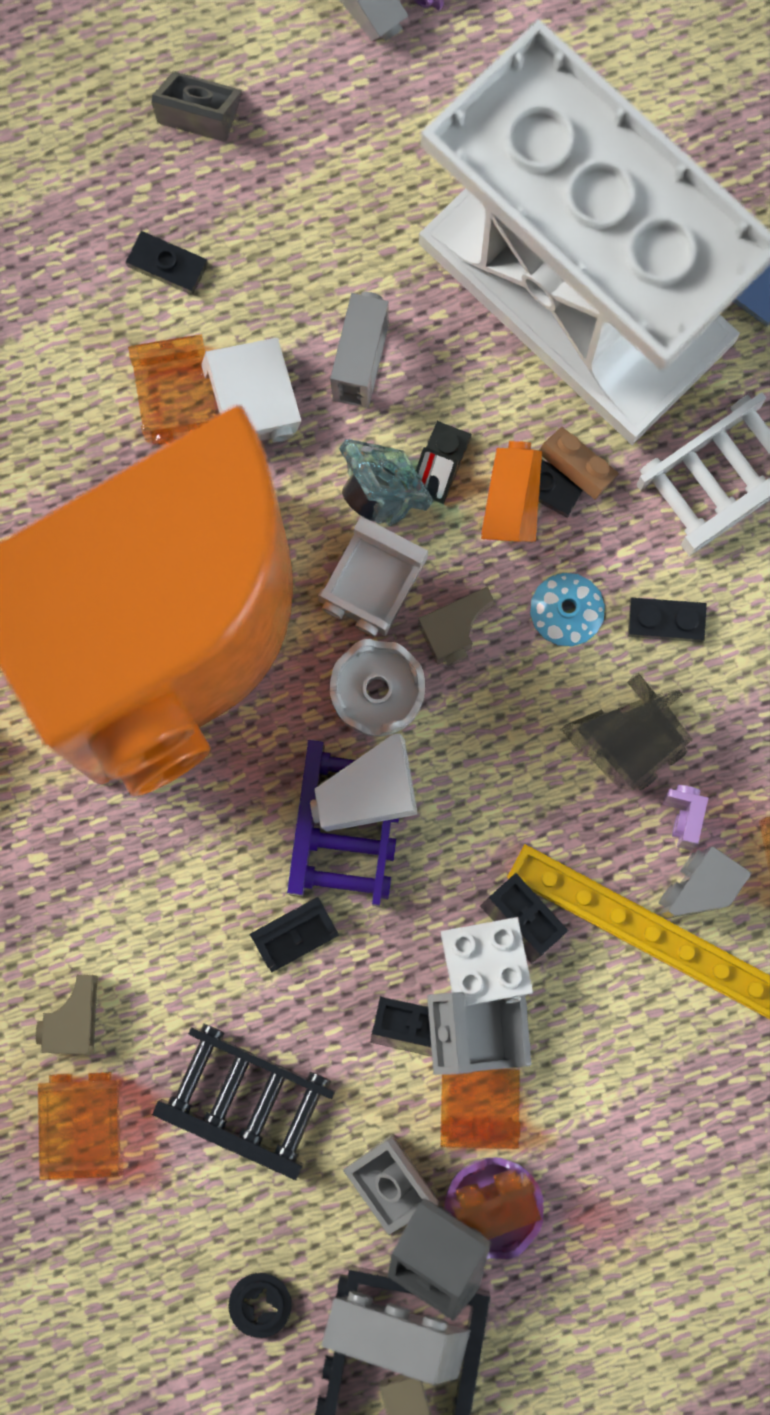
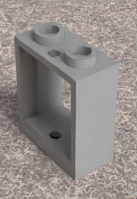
M362 292L361 295L351 293L330 377L333 401L369 408L389 327L388 301L383 300L376 293Z

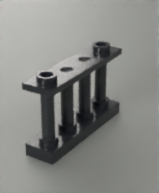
M203 1023L201 1030L191 1027L188 1035L199 1039L200 1042L176 1095L170 1096L169 1101L164 1099L158 1100L152 1116L296 1181L304 1163L297 1160L299 1153L296 1152L320 1096L323 1095L332 1100L336 1091L329 1088L331 1080L311 1071L308 1077H304L222 1040L225 1032ZM216 1047L234 1055L235 1059L211 1112H206L203 1118L190 1112L192 1104L189 1102L213 1048ZM249 1063H252L270 1071L271 1074L247 1128H242L239 1134L225 1128L228 1122L225 1120V1117ZM285 1079L307 1089L282 1145L278 1144L274 1150L261 1144L264 1138L261 1136V1133Z

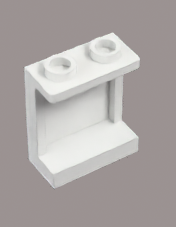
M278 337L205 352L201 366L205 379L210 378L220 414L234 406L241 405L250 418L260 441L272 439V442H281L294 436L293 433L297 431L302 421Z
M360 516L354 527V535L325 589H321L318 594L319 602L324 604L322 610L337 619H342L345 615L357 621L355 627L370 636L375 637L377 632L386 636L428 558V550Z

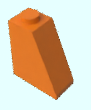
M509 441L508 448H496L481 539L536 542L542 451L531 449V442Z

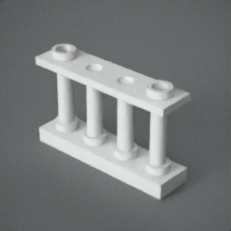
M763 392L752 399L749 395L744 396L730 408L732 410L731 414L663 461L655 458L640 470L642 475L636 485L639 490L642 491L653 483L685 525L686 529L684 532L687 536H685L680 545L689 557L770 501V478L766 480L763 475L758 476L726 433L744 420L770 455V429L756 412L761 408L766 399ZM712 441L715 442L747 485L745 488L747 494L737 501L733 496L730 498L727 496L696 454V452ZM684 462L716 505L715 512L717 515L707 522L703 518L698 519L666 476V473Z

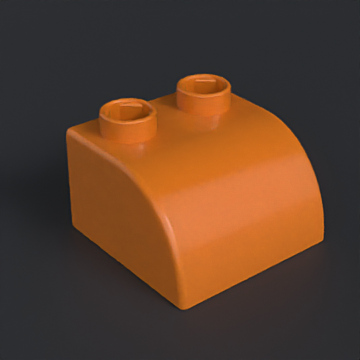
M241 405L224 411L0 542V670L42 742L49 749L97 784H105L114 778H120L131 796H141L165 786L190 771L209 755L211 747L201 732L200 727L237 705L258 686L279 654L287 633L293 599V571L290 550L266 454L250 418Z

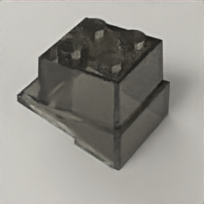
M638 672L627 683L639 696V700L607 713L600 709L565 724L561 731L583 757H590L617 788L627 790L638 788L641 791L658 778L655 772L666 762L671 766L685 756L688 752L685 746L693 739L669 708L671 704L683 696L681 691L670 690L655 693Z

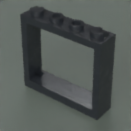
M350 1265L348 1275L340 1274L336 1297L349 1296L350 1291L357 1292L358 1284L408 1294L412 1293L387 1277L388 1272ZM478 1290L467 1304L471 1305L467 1330H470L460 1368L452 1415H471L491 1298L489 1291ZM334 1351V1356H325L321 1379L328 1380L329 1384L326 1397L318 1395L315 1415L336 1414L346 1357L344 1354Z

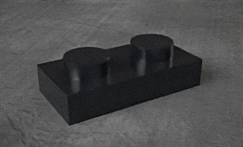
M631 597L628 637L704 642L707 603Z

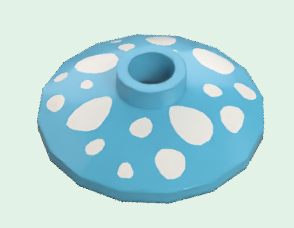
M561 573L547 578L537 587L531 599L530 615L535 629L544 639L559 646L572 647L587 642L598 632L604 620L605 604L601 592L591 580L579 574ZM565 601L573 602L576 607L573 613L564 612L561 607L562 603Z

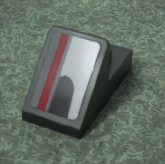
M437 421L427 446L422 449L409 491L444 504L472 434Z

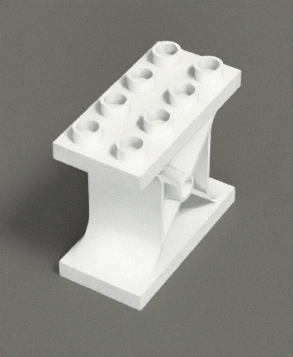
M538 19L421 132V147L462 184L465 189L419 233V245L620 435L633 445L736 342L740 332L725 320L720 313L770 265V231Z

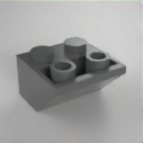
M423 1198L392 1252L387 1277L454 1321L480 1289L491 1241L486 1239L477 1229L470 1228L451 1216L443 1207L436 1206Z

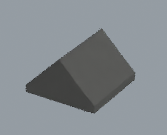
M173 71L152 94L151 102L158 124L227 142L243 90Z

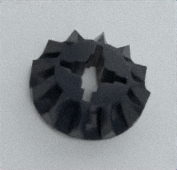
M254 1272L239 1280L234 1286L228 1303L230 1318L236 1328L247 1336L253 1338L270 1337L278 1333L289 1320L292 1309V1297L285 1283L271 1273ZM263 1289H267L265 1294L267 1295L266 1302L272 1305L273 1308H276L277 1311L272 1309L270 1311L264 1310L261 1316L258 1317V1320L254 1321L255 1307L250 1305L248 1301H245L244 1298L248 1300L250 1298L257 1299L260 1293L263 1292Z

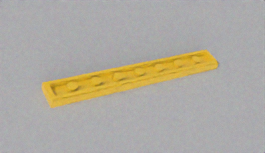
M526 844L523 845L506 877L507 879L517 873L536 895L770 1020V975Z

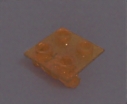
M493 1069L442 1075L440 1147L519 1149L520 1069Z

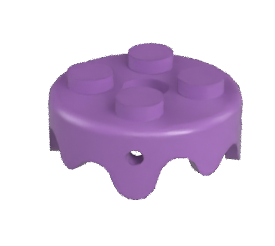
M485 1157L473 1161L456 1174L447 1189L445 1209L450 1215L466 1226L477 1229L486 1239L491 1241L487 1259H512L519 1256L541 1230L544 1209L541 1189L527 1170L511 1160L500 1157ZM490 1196L500 1197L505 1203V1211L499 1218L491 1219L483 1213V1203Z

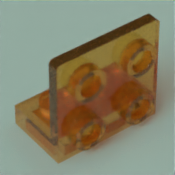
M515 1169L497 1174L493 1177L494 1183L479 1188L477 1183L462 1187L455 1192L457 1197L449 1199L455 1218L466 1226L477 1229L488 1240L542 1220L532 1194L535 1192L533 1183L524 1172L517 1174Z

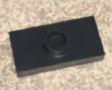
M142 230L125 262L127 267L190 295L194 294L208 266L206 258Z
M542 459L539 503L568 518L583 490L556 467Z

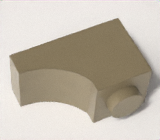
M488 587L418 618L419 628L437 665L446 661L447 666H452L468 658L466 652L472 649L473 644L469 637L470 630L477 618L493 607L494 599Z
M77 974L73 992L66 1003L53 1013H43V1021H38L36 1026V1043L42 1044L41 1053L94 1054L97 975Z

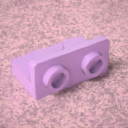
M677 785V790L669 789L662 805L682 809L676 815L672 836L678 838V848L692 851L699 842L708 797L700 796V789L685 785Z

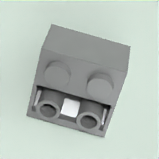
M713 846L704 851L698 849L696 853H692L681 868L680 872L685 877L680 884L678 882L674 885L671 884L661 897L659 904L663 906V909L659 915L664 919L728 907L732 904L752 873Z

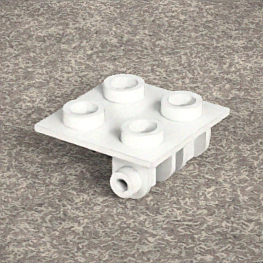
M518 917L440 931L452 993L465 992L466 1006L505 999L506 1003H515L521 1000V996L533 994Z

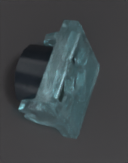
M345 439L339 450L348 463L347 473L350 476L343 487L342 494L347 504L362 517L377 524L387 522L388 526H392L402 520L410 508L427 511L433 503L430 493L403 450L352 439Z

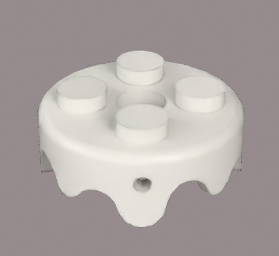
M363 639L356 642L335 663L330 681L332 704L341 720L356 732L368 736L394 734L408 726L421 709L425 695L424 672L420 663L402 645L396 642ZM380 679L387 683L389 691L384 698L373 699L367 694V685L372 680Z

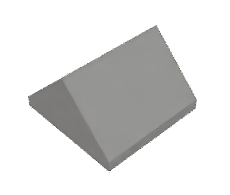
M393 1134L389 1135L343 1170L388 1235L409 1223L423 1198L434 1205L439 1203L437 1196Z

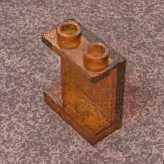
M202 334L128 346L130 361L134 369L142 420L141 430L146 442L152 441L154 445L169 444L174 441V437L183 436L217 416L210 378L205 379L201 366L206 352Z
M111 1072L88 1073V1081H73L72 1074H50L49 1082L38 1083L39 1180L120 1177L124 1174L123 1158H120L119 1088L122 1087L121 1079L112 1080Z

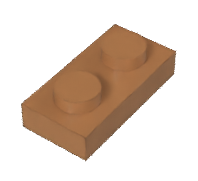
M563 427L558 429L539 449V451H542L543 458L594 500L619 475L604 459L596 455L575 435Z

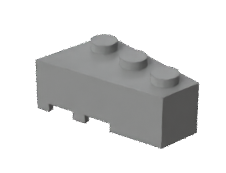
M350 1291L349 1296L334 1298L321 1347L432 1385L458 1379L470 1330L449 1325L448 1322L439 1318L410 1314L408 1308L387 1303L385 1307L372 1303L373 1297L359 1292Z

